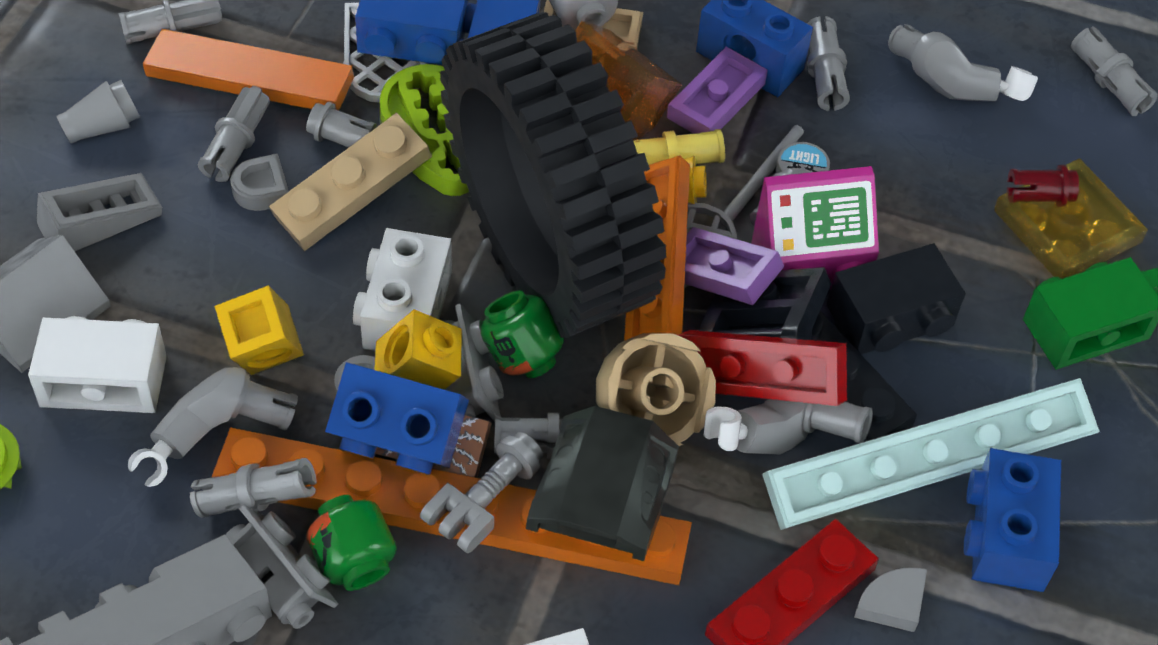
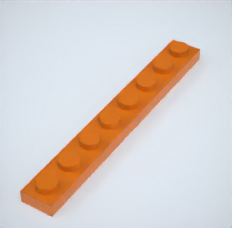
M232 427L229 429L212 477L215 478L236 473L244 465L257 463L260 465L259 468L307 458L315 470L317 484L305 485V487L313 486L316 489L315 494L311 497L278 502L318 510L322 504L332 498L350 495L353 501L369 500L375 502L380 508L387 525L443 536L438 531L439 526L450 512L447 511L431 526L420 518V513L424 506L447 482L465 495L473 485L477 484L478 480H481L480 478L432 469L429 475L396 465L397 461L378 457L373 459L348 451ZM508 484L485 508L487 512L494 516V529L480 543L482 545L680 585L692 522L660 516L645 560L641 561L632 558L633 553L539 528L538 532L526 529L528 513L537 490ZM466 524L453 539H459L469 526Z

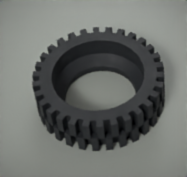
M547 12L530 15L449 46L446 49L447 55L443 56L442 65L445 70L440 73V81L445 90L441 91L442 103L449 112L444 114L445 124L454 138L449 141L453 155L459 159L461 165L457 169L461 182L467 184L471 195L467 197L472 211H477L481 220L478 226L484 239L489 238L492 244L491 254L497 265L503 264L505 268L504 276L510 286L516 285L517 291H523L525 295L531 294L542 297L550 310L560 338H568L653 302L656 299L655 295L661 292L663 286L660 280L665 279L666 268L660 261L666 258V245L657 236L664 232L663 220L653 210L652 205L659 202L655 186L646 181L644 172L650 170L645 153H637L633 139L638 137L632 120L624 121L620 112L624 103L617 89L610 92L607 88L608 74L601 62L592 64L591 48L584 40L577 43L576 31L569 24L562 26L561 18L556 15L548 16Z

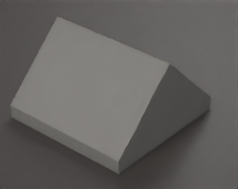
M63 235L37 239L0 265V354L21 373L31 365L43 317L65 319L71 316H79L93 320L111 307L109 299Z

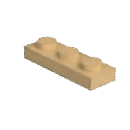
M395 113L272 203L269 208L277 221L298 245L306 251L430 159L432 156L429 147L400 115Z

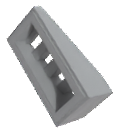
M137 173L38 193L37 224L44 238L63 235L72 249L77 251L161 216L163 207L143 174ZM130 195L134 204L127 205L123 198ZM110 204L111 208L105 209L104 205Z

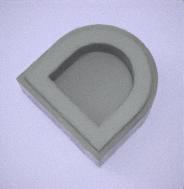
M278 153L246 160L240 163L231 174L230 181L233 197L240 206L248 210L261 211L270 209L269 206L289 192Z

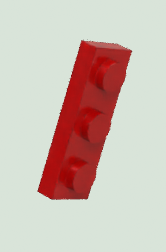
M688 330L678 334V336L693 342L700 349L701 352H697L704 359L706 367L712 369L716 379L715 394L839 406L847 401L846 343Z
M835 518L707 624L705 636L714 645H787L875 571L879 558Z

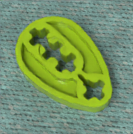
M434 64L407 67L394 74L385 83L381 91L380 124L395 113H398L428 145L432 156L412 172L420 180L444 195L461 196L469 192L467 184L461 182L459 174H454L450 168H445L446 156L450 165H454L456 170L461 167L459 159L452 153L449 141L454 138L453 134L446 128L444 114L449 112L441 99V91L445 90L440 81V73L445 69L443 66ZM421 87L424 93H429V106L433 111H437V125L439 130L445 133L437 134L434 128H429L428 111L425 108H421V94L414 88Z

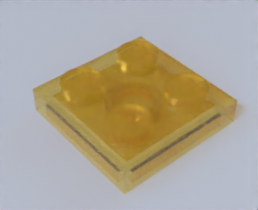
M1080 158L1066 164L1068 170H1076L1079 176V193L1076 202H1067L1065 207H1057L1055 202L1010 203L1008 195L1005 193L998 197L994 207V211L1045 268L1054 277H1060L1061 279L1082 273L1092 265L1105 262L1142 243L1148 231ZM1022 185L1020 187H1029L1030 185Z

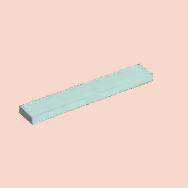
M1081 378L772 469L763 473L762 476L779 528L783 530L971 472L972 469L979 470L982 468L990 448L1031 454L1084 438L1100 431Z

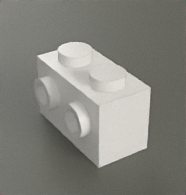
M386 228L380 249L372 248L369 254L366 279L370 283L367 293L359 292L354 304L353 324L361 326L363 349L375 351L376 341L413 309L440 319L452 274L451 238Z

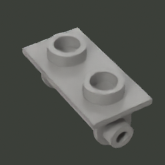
M459 303L455 305L458 321L445 320L444 322L462 329L461 377L445 390L461 394L469 399L465 413L466 416L476 418V415L486 412L495 422V416H501L497 400L504 397L503 387L497 372L490 366L489 350L480 334V327L483 321H475Z
M245 505L239 508L249 523L246 526L244 524L234 526L227 532L226 536L260 580L270 570L273 572L274 575L264 585L267 588L270 607L281 623L291 624L295 629L305 626L313 618L314 612L311 608L318 601L335 608L339 603L325 587L331 580L321 574L317 562L307 554L301 557L290 543L296 536L291 528L272 511L264 516Z

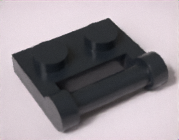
M824 267L781 270L753 305L715 294L698 331L812 340L811 330L832 283ZM784 324L783 327L728 330L730 326Z

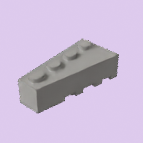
M224 534L153 568L149 576V583L137 588L134 585L124 586L123 583H120L100 593L99 602L95 608L69 620L65 612L61 611L38 622V630L41 634L19 645H229L234 641L242 642L254 636L263 627L265 621L272 617L267 588ZM8 637L0 640V645H13Z

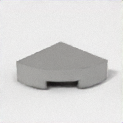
M901 568L882 574L872 581L863 592L854 618L915 632L919 623L927 570L921 568Z

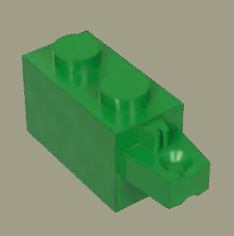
M1129 257L1110 264L1099 262L1082 273L1063 279L1060 277L1049 278L1039 284L1033 291L1023 321L1055 370L1150 339L1158 324V268L1140 271L1133 259Z

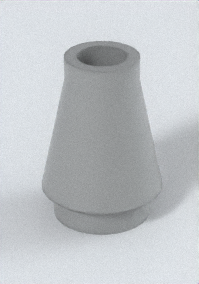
M106 80L67 111L56 117L70 144H73L81 139L131 128L129 122L140 118V115L122 80L110 85Z

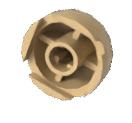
M642 333L619 343L604 358L596 378V403L598 407L654 421L678 446H681L683 444L680 442L687 440L694 432L699 433L704 428L706 412L715 405L716 379L712 369L706 367L704 359L697 352H701L700 349L693 342L673 333Z

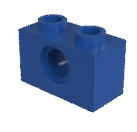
M711 0L701 10L696 52L713 60L725 47L732 49L768 70L766 83L762 89L779 97L805 69L813 27L764 0Z

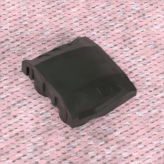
M593 406L564 416L550 462L533 498L527 517L526 529L538 532L539 528L633 553L632 558L644 561L659 521L676 464L679 446L654 421Z

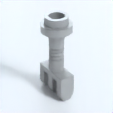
M518 432L514 436H505L496 446V452L500 459L490 468L489 472H486L485 476H482L481 480H478L477 484L473 485L464 495L447 482L424 506L420 513V518L432 526L449 511L450 513L439 526V533L447 539H452L467 524L469 527L459 537L457 546L466 553L472 552L494 529V516L487 512L485 508L516 476L523 479H531L540 468L539 461L543 458V452L536 441L527 434Z

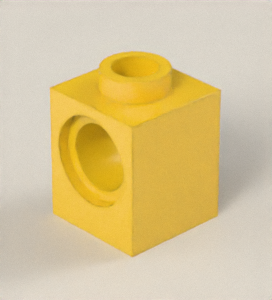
M269 285L214 306L230 359L246 369L250 375L304 355L289 306Z
M413 309L376 341L374 370L445 390L461 377L462 329Z

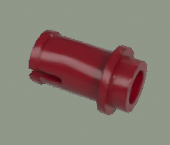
M1058 165L1056 170L1010 169L1007 182H1013L1014 185H1030L1029 187H1007L1010 203L1055 202L1057 207H1065L1067 202H1076L1078 198V173L1076 170H1068L1066 165Z

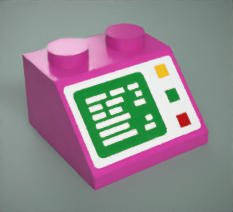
M872 166L764 177L751 244L778 251L784 265L782 270L824 267L831 283H833L835 272L877 260L879 243L875 175Z

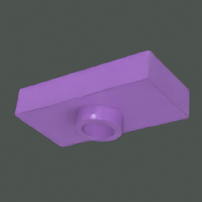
M725 47L668 104L667 118L691 133L722 129L765 85L768 70L732 49Z
M692 227L687 233L686 285L753 305L784 268L780 254L776 250Z

